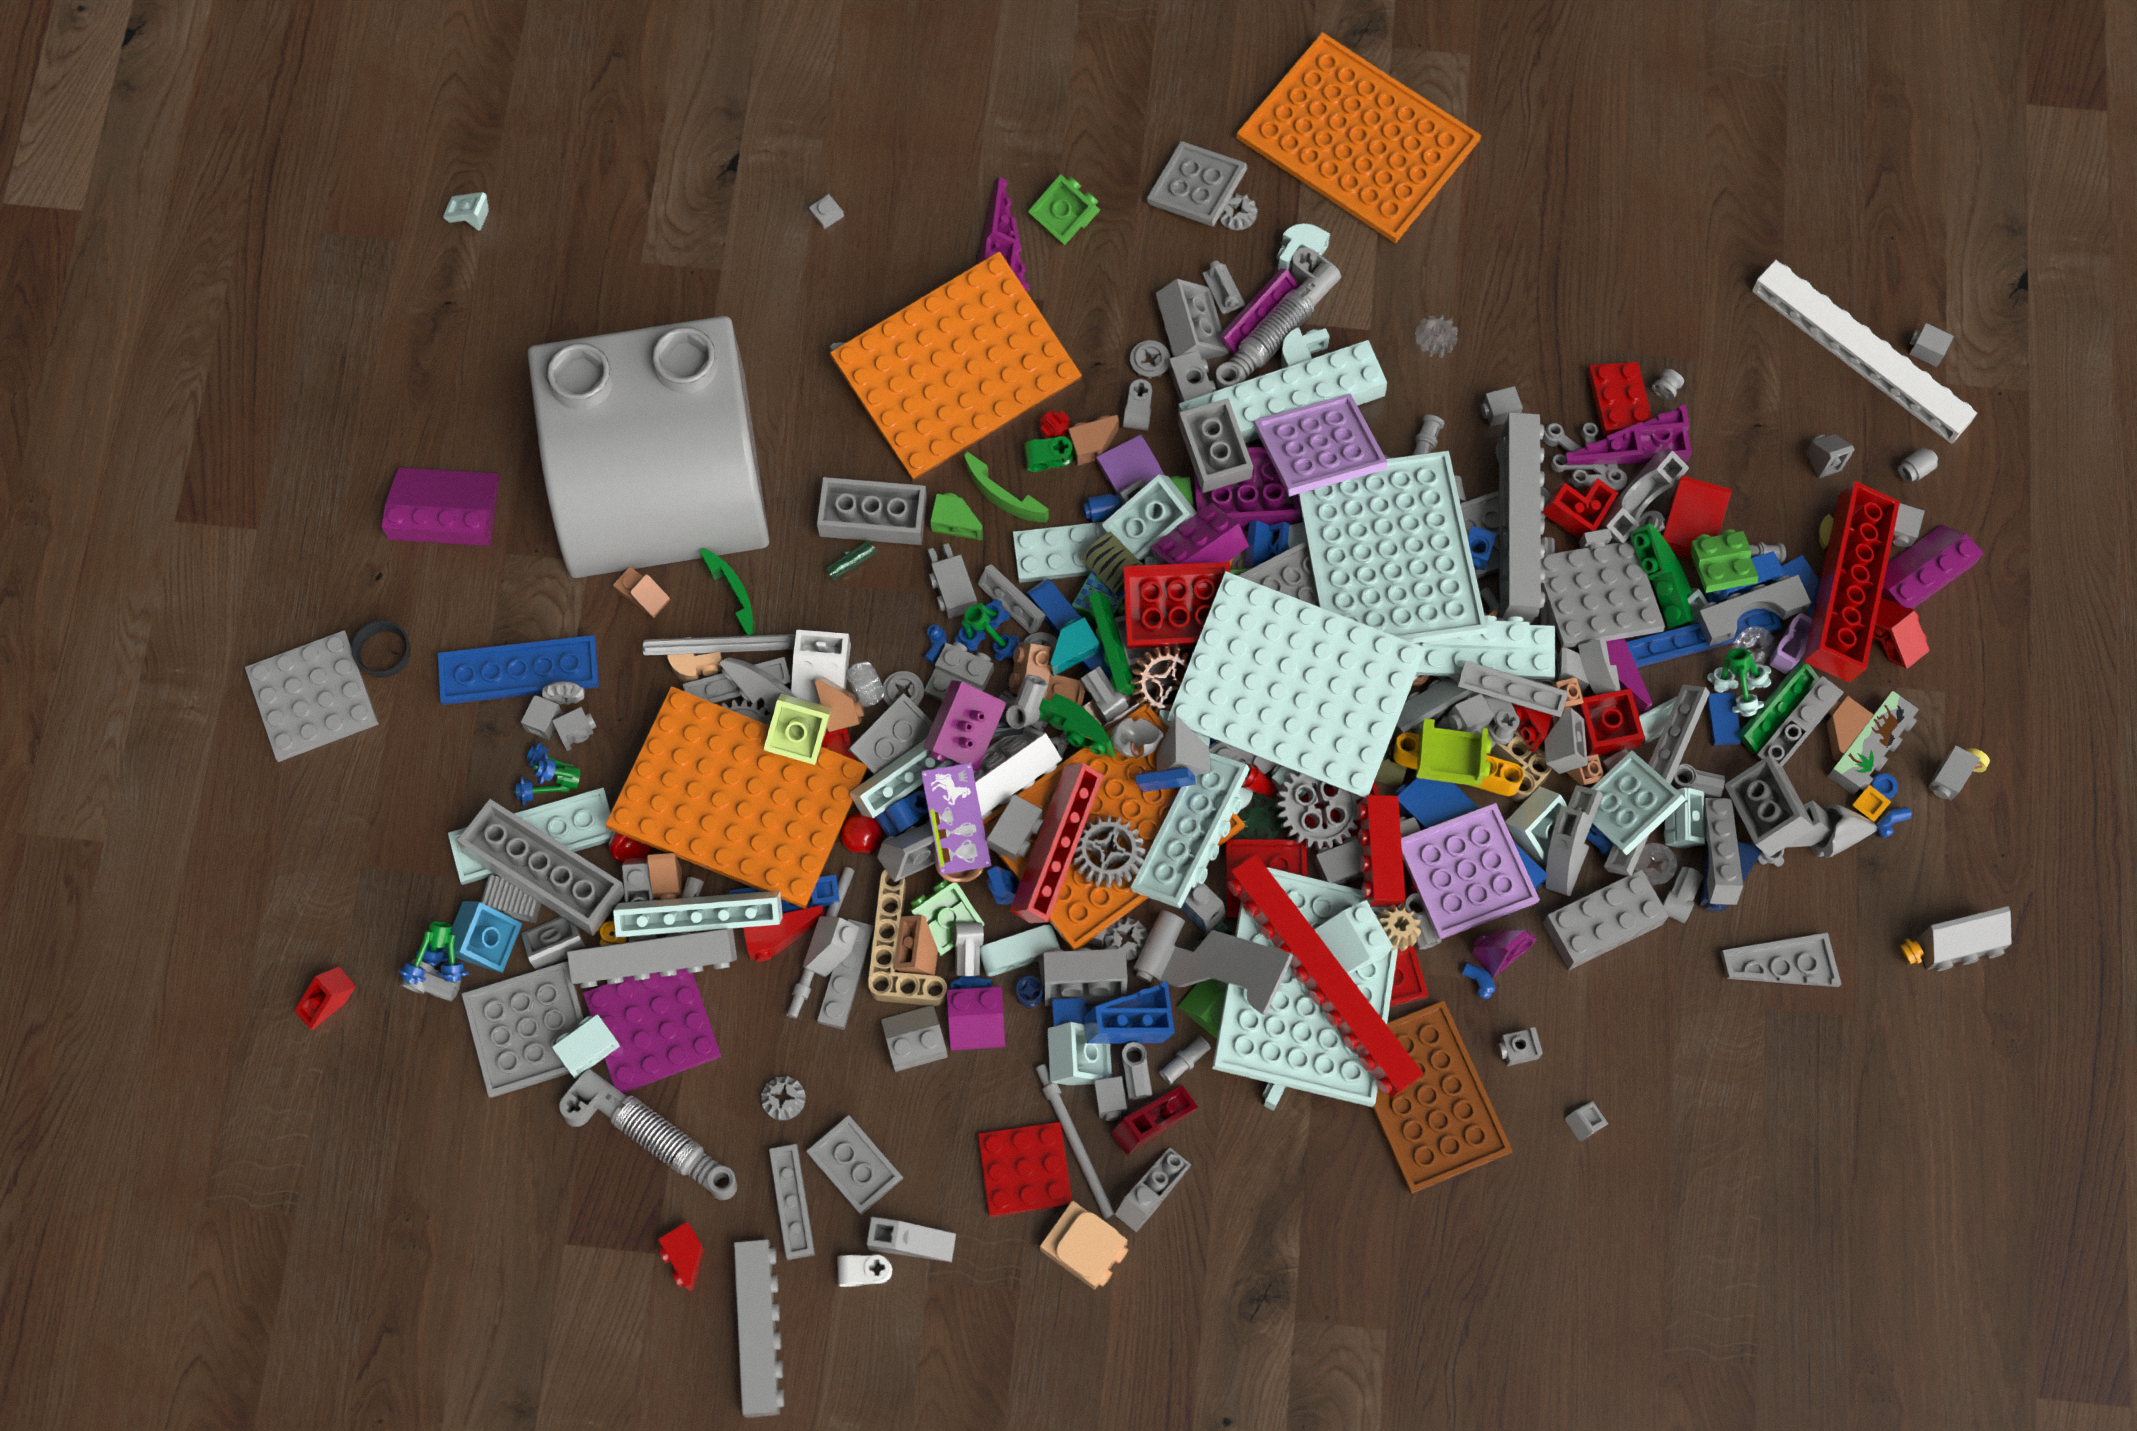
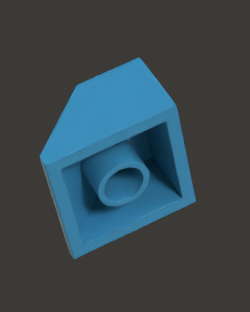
M463 901L451 929V933L456 935L454 941L455 957L464 962L503 973L522 923L481 902ZM447 943L443 949V951L446 953H448Z

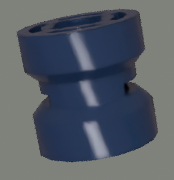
M1025 976L1018 981L1016 986L1018 1003L1025 1008H1035L1042 1002L1043 985L1038 978Z

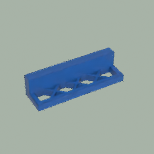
M1258 520L1249 522L1247 540L1249 547L1246 550L1245 568H1254L1272 559L1275 555L1277 556L1287 551L1288 523L1282 522L1267 525ZM1280 531L1279 539L1274 544V532Z

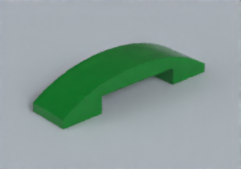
M705 548L699 550L702 561L713 580L724 577L740 604L742 610L735 614L745 636H755L754 616L742 582L732 568L719 556Z

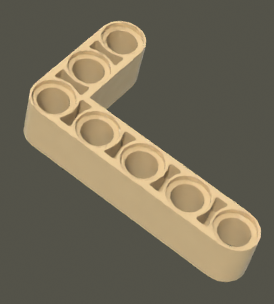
M885 869L880 879L868 980L870 993L874 999L883 1002L940 1006L947 1000V984L941 977L898 973L894 969L900 917H903L906 881L903 878L899 885L895 887L888 886L886 883L891 877ZM889 903H894L898 906L892 913L883 910ZM885 929H891L895 932L889 939L880 936L881 932ZM882 955H888L892 959L889 964L881 965L877 962L878 958ZM879 981H885L889 984L888 988L884 991H877L874 989V986ZM910 983L916 987L910 994H905L901 991L905 984ZM933 986H939L943 989L942 993L938 996H931L928 994V991Z

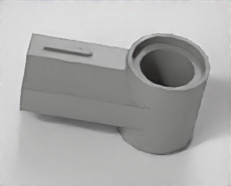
M1100 666L1080 679L1095 701L1096 710L1106 723L1129 709L1123 695L1114 689Z
M1031 674L1025 675L1014 705L1006 712V720L1012 728L1020 729L1033 725L1039 720V706L1048 686L1045 682L1046 680Z
M1681 764L1677 768L1671 785L1676 790L1691 788L1704 791L1705 797L1721 798L1725 776L1695 770L1691 765ZM1677 775L1685 776L1688 783L1680 782Z
M1682 866L1672 890L1668 892L1662 904L1670 918L1685 924L1695 903L1693 899L1704 877L1699 871L1691 867Z
M1411 894L1404 904L1406 912L1409 913L1411 911L1409 905L1413 903L1420 905L1422 908L1421 913H1414L1412 917L1413 919L1420 920L1417 928L1421 930V934L1416 937L1419 950L1434 947L1441 943L1442 940H1438L1419 894Z
M954 922L952 940L955 947V975L957 976L980 975V946L983 944L984 937L982 922Z
M422 961L420 967L426 969L424 974L426 980L424 982L419 981L417 985L408 984L405 980L402 981L401 985L409 990L420 994L426 992L450 1002L457 996L461 980L454 983L446 982L445 978L437 976L439 971Z
M1137 1042L1127 1044L1122 1051L1128 1099L1135 1100L1152 1096L1146 1059L1147 1052L1143 1045ZM1129 1051H1138L1142 1056L1141 1060L1137 1063L1130 1062L1126 1057Z

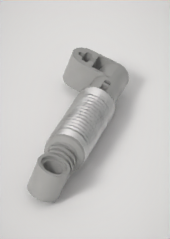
M1303 247L1295 251L1291 272L1293 277L1302 284L1296 290H1291L1286 294L1268 316L1254 328V331L1241 342L1238 352L1229 362L1223 363L1218 367L1215 384L1217 391L1244 382L1254 369L1261 368L1271 359L1277 350L1282 347L1284 339L1292 330L1302 326L1314 312V306L1341 279L1339 270L1331 262L1310 248ZM1224 378H1231L1233 381H1225Z
M591 1069L585 1071L562 1098L560 1111L568 1125L573 1127L584 1125L598 1109L611 1118V1123L626 1135L628 1134V1137H632V1140H636V1143H640L641 1146L644 1145L645 1149L648 1148V1151L655 1154V1157H659V1160H663L664 1163L667 1162V1165H671V1168L677 1173L692 1176V1179L697 1180L701 1185L703 1184V1187L709 1190L716 1199L727 1200L735 1195L737 1182L730 1168L717 1164L710 1156H706L703 1147L699 1143L692 1140L688 1135H684V1132H680V1129H676L669 1121L661 1118V1115H657L656 1112H653L644 1103L642 1104L637 1098L632 1095L626 1096ZM580 1095L582 1098L588 1101L589 1104L586 1105L582 1101L578 1102L577 1096ZM572 1107L575 1108V1109L580 1108V1111H579V1112H577V1111H572V1112H571L570 1109H571ZM721 1178H726L730 1181L725 1188L716 1187V1182Z

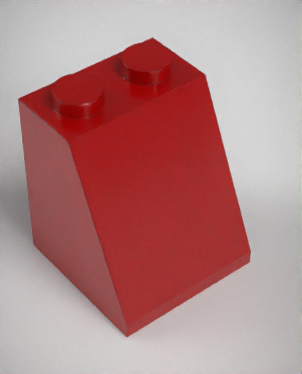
M1681 475L1671 495L1664 523L1665 529L1661 533L1675 556L1687 558L1690 562L1694 563L1691 556L1692 541L1703 534H1707L1710 537L1718 536L1732 489Z

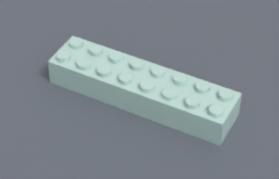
M1367 340L1179 403L1178 418L1179 412L1229 398L1244 442L1248 443L1260 439L1254 425V420L1350 393L1356 404L1360 405L1384 397L1387 381Z

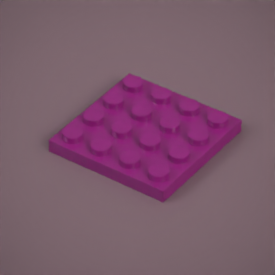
M687 968L677 969V975L660 977V972L650 973V978L634 981L633 976L623 978L624 982L606 984L583 993L590 1015L594 1017L598 1014L620 1045V1047L607 1055L605 1060L614 1087L622 1093L722 1057L693 973H687Z

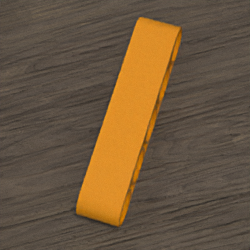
M1406 732L1398 736L1393 750V758L1398 764L1417 770L1419 735ZM1401 747H1407L1411 751H1405ZM1486 755V761H1490L1489 776L1483 778L1481 786L1473 787L1504 796L1515 795L1524 778L1523 769L1516 763ZM1506 777L1513 779L1514 782L1508 781Z

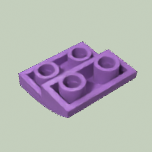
M1141 435L1095 457L1116 495H1119L1120 491L1140 479L1146 486L1157 475H1164Z

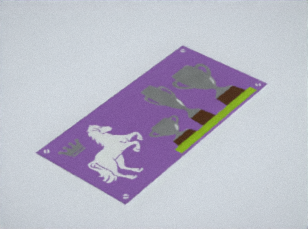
M972 763L921 771L941 875L991 866Z

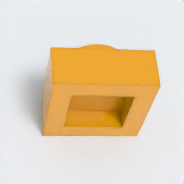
M1869 785L1853 806L1875 822L1891 801Z

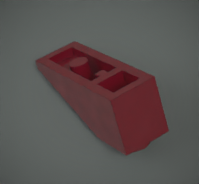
M1182 1085L1124 1118L1111 1134L1125 1154L1129 1155L1191 1114L1198 1106Z

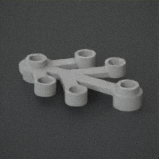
M1553 423L1545 427L1542 439L1545 444L1549 446L1561 445L1571 453L1582 449L1564 435V430L1559 424ZM1586 423L1581 430L1585 446L1592 442L1593 444L1596 443L1595 437L1598 433V428L1593 423ZM1586 430H1591L1593 434L1587 433ZM1561 454L1556 455L1551 462V467L1556 472L1577 470L1571 478V482L1575 487L1581 488L1589 485L1597 478L1616 492L1622 490L1627 484V476L1622 470L1618 469L1617 464H1606V466L1604 464L1566 465L1565 456ZM1556 461L1562 462L1563 465H1558ZM1592 469L1598 475H1588L1583 470ZM1576 477H1581L1584 481H1580Z

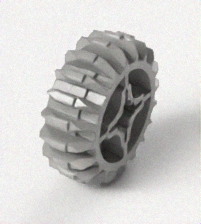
M1109 815L1106 816L1105 822H1102L1100 817H1096L1095 826L1089 821L1086 822L1087 830L1083 829L1074 852V856L1077 857L1073 859V864L1081 865L1078 873L1081 875L1088 872L1086 881L1089 882L1093 877L1096 878L1095 885L1097 887L1101 885V881H1106V888L1111 887L1112 881H1115L1116 885L1120 887L1122 885L1121 878L1130 882L1132 879L1131 874L1137 875L1139 872L1137 866H1142L1144 859L1140 857L1145 855V849L1140 847L1143 845L1144 840L1143 838H1136L1139 834L1138 829L1129 831L1131 827L1130 821L1126 822L1123 826L1121 825L1120 816L1116 818V823L1111 822V816ZM1109 834V836L1105 840L1095 839L1094 841H1091L1098 835ZM1118 836L1127 843L1130 853L1125 852V849L1117 844ZM1112 842L1113 850L1110 853V855L1107 856L1106 861H1104V851H1106L1107 848H1109L1110 843ZM1086 850L1091 851L1092 855L1099 858V867L1090 861ZM1122 862H1125L1120 868L1107 870L1113 863L1122 864Z

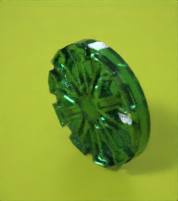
M1254 794L1251 801L1254 802L1255 808L1248 804L1244 807L1248 813L1241 811L1237 813L1239 818L1246 819V821H1243L1245 827L1250 826L1247 832L1241 830L1238 833L1243 839L1273 840L1281 830L1283 818H1279L1278 821L1271 820L1270 818L1281 813L1282 809L1275 806L1277 802L1271 797ZM1261 800L1265 801L1263 808L1260 807ZM1271 806L1275 808L1274 811L1267 812ZM1268 825L1276 827V830L1272 831ZM1255 829H1256V833H1257V837H1256V838H1255V837H1251V835H1252V833L1254 832ZM1262 829L1268 835L1267 837H1262Z

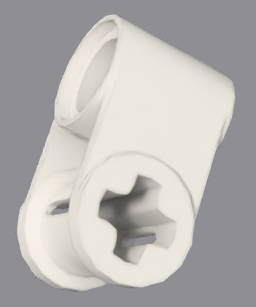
M846 1255L838 1257V1286L852 1287L863 1284H881L888 1281L892 1275L891 1264L881 1255ZM880 1262L885 1267V1270L880 1271V1276H877L872 1271V1268H876L877 1263Z

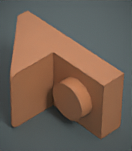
M631 567L613 585L616 591L653 619L670 601L668 595L649 575L646 574L643 577Z

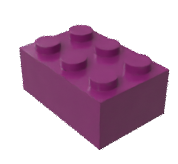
M1211 503L1207 507L1202 508L1200 512L1189 520L1181 523L1172 532L1160 538L1155 544L1150 546V549L1158 565L1228 562L1249 547L1239 523Z

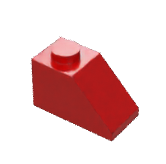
M340 967L314 977L294 1011L310 1030L315 1029L346 1003L356 986Z

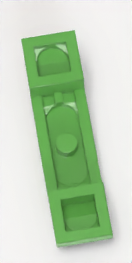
M969 452L964 455L965 466L971 480L988 500L1016 517L1034 522H1047L1049 519L1048 508L1029 495L1021 502L987 478L988 466Z

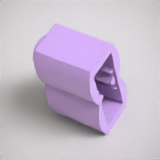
M1800 613L1793 619L1770 657V666L1784 674H1788L1797 665L1806 650L1812 622L1810 617Z

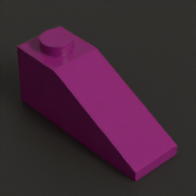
M1625 639L1606 641L1610 665H1616L1620 690L1631 688L1636 708L1642 713L1648 712L1653 703Z

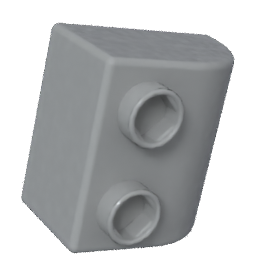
M719 316L533 345L528 349V362L544 481L558 543L571 577L580 578L624 571L629 567L636 569L701 558L699 550L703 548L718 556L762 549L769 545L770 539L745 373L733 323L729 317Z

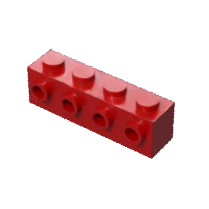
M1367 795L1366 798L1364 797L1359 802L1356 809L1357 819L1360 820L1361 830L1358 833V843L1362 846L1363 855L1360 858V870L1364 872V882L1361 889L1362 897L1368 901L1370 907H1389L1391 905L1398 907L1406 901L1398 796Z

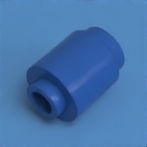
M1112 493L1087 498V503L1083 504L1086 519L1091 518L1092 523L1107 520L1121 508L1119 495L1112 496Z

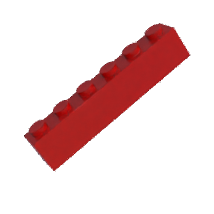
M1086 764L1065 765L1009 912L1029 923L1049 921L1102 781L1103 775Z

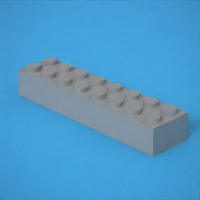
M1509 412L1499 433V618L1507 621L1509 617H1522L1523 622H1530L1531 625L1534 618L1538 617L1539 609L1543 608L1545 603V593L1541 592V583L1544 582L1545 569L1541 567L1545 545L1541 543V535L1544 533L1545 522L1540 516V511H1543L1544 495H1540V487H1543L1544 472L1540 471V463H1543L1544 448H1540V440L1543 439L1544 425L1540 424V414Z

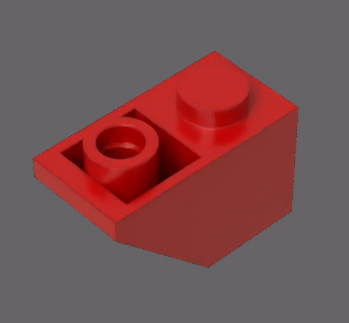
M1512 703L1520 720L1517 731L1530 751L1535 752L1547 735L1552 715Z
M686 1222L658 1239L662 1245L658 1251L665 1263L671 1261L676 1271L672 1272V1275L678 1286L682 1287L685 1285L688 1291H691L695 1287L705 1249L691 1225Z

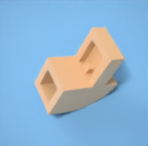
M720 652L697 656L696 653L667 655L672 671L678 679L685 683L699 680L700 674L712 676L723 669L719 664L723 661Z

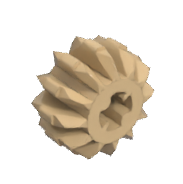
M1391 905L1387 910H1382L1379 913L1378 921L1393 945L1390 951H1394L1397 947L1401 952L1405 951L1408 946H1413L1417 942L1416 937L1421 934V930L1417 928L1420 920L1413 919L1414 911L1407 913L1405 905H1401L1398 909L1395 905Z

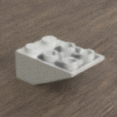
M796 630L791 691L797 698L821 705L815 680L822 676L846 689L851 648L849 634Z

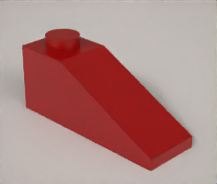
M822 905L784 913L778 925L743 927L750 959L763 962L770 960L773 955L779 954L815 926L820 916L825 917Z

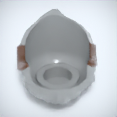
M1131 717L1118 723L1110 733V741L1115 749L1126 757L1142 758L1152 753L1159 741L1164 737L1162 731L1151 722L1142 718L1133 721Z

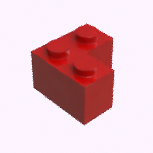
M1598 478L1585 487L1582 494L1564 483L1551 494L1541 513L1580 540L1584 533L1596 531L1618 492Z
M1881 598L1873 639L1882 642L1889 662L1908 669L1930 651L1926 642L1927 637L1921 629L1918 621L1919 616L1915 610Z

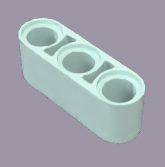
M1044 925L986 944L980 948V957L986 975L994 976L1037 962L1039 957H1043V952L1060 949L1053 926Z

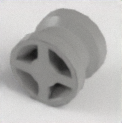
M1663 369L1659 375L1660 379L1656 380L1652 385V390L1656 395L1665 400H1673L1677 394L1676 390L1684 384V379L1674 370Z

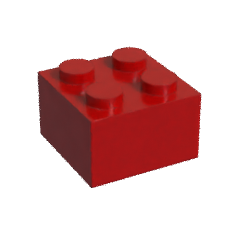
M1631 688L1583 698L1584 703L1576 705L1575 712L1584 719L1587 756L1596 754L1599 756L1618 752L1624 748L1629 750L1640 747L1645 736Z

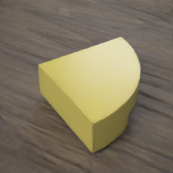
M1830 514L1823 519L1819 528V542L1824 550L1828 548L1834 520Z

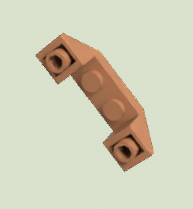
M1577 677L1553 683V687L1569 692L1562 715L1566 709L1584 703ZM1552 715L1548 728L1549 733L1560 717ZM1598 754L1587 757L1588 765L1567 771V773L1581 786L1598 782L1604 777Z

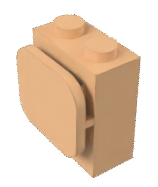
M1072 1201L1041 1244L1040 1251L1095 1290L1099 1284L1103 1287L1112 1275L1109 1269L1114 1262L1120 1263L1127 1254L1128 1249L1125 1246L1128 1240L1098 1216L1088 1212Z

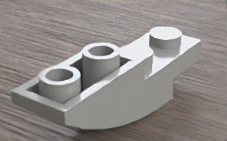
M732 657L724 659L719 663L723 667L722 672L730 681L734 680L740 687L739 692L744 699L751 701L753 704L763 699L765 701V708L771 714H774L780 694L797 698L782 682L753 664Z
M1822 676L1761 749L1757 757L1762 760L1770 756L1783 767L1844 692Z
M1576 785L1568 807L1561 806L1548 852L1546 873L1548 874L1546 878L1547 890L1567 896L1571 895L1589 846L1584 844L1603 796V793L1600 791Z

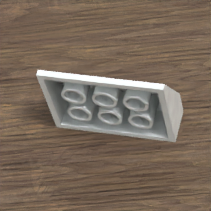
M1026 726L1024 727L1023 734L1003 737L987 748L978 771H973L982 819L988 817L992 813L991 809L998 804L1003 805L1009 802L1013 794L1018 790H1024L1035 783V778L1056 769V764L1062 758L1046 733Z

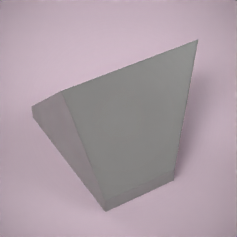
M1175 715L1157 752V772L1187 767L1194 775L1210 773L1209 747Z

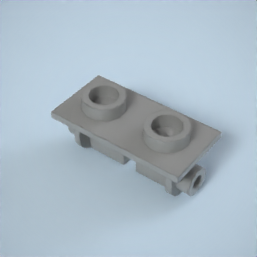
M1219 261L1212 262L1210 270L1203 272L1202 275L1222 315L1244 307L1245 303L1226 265L1219 263Z

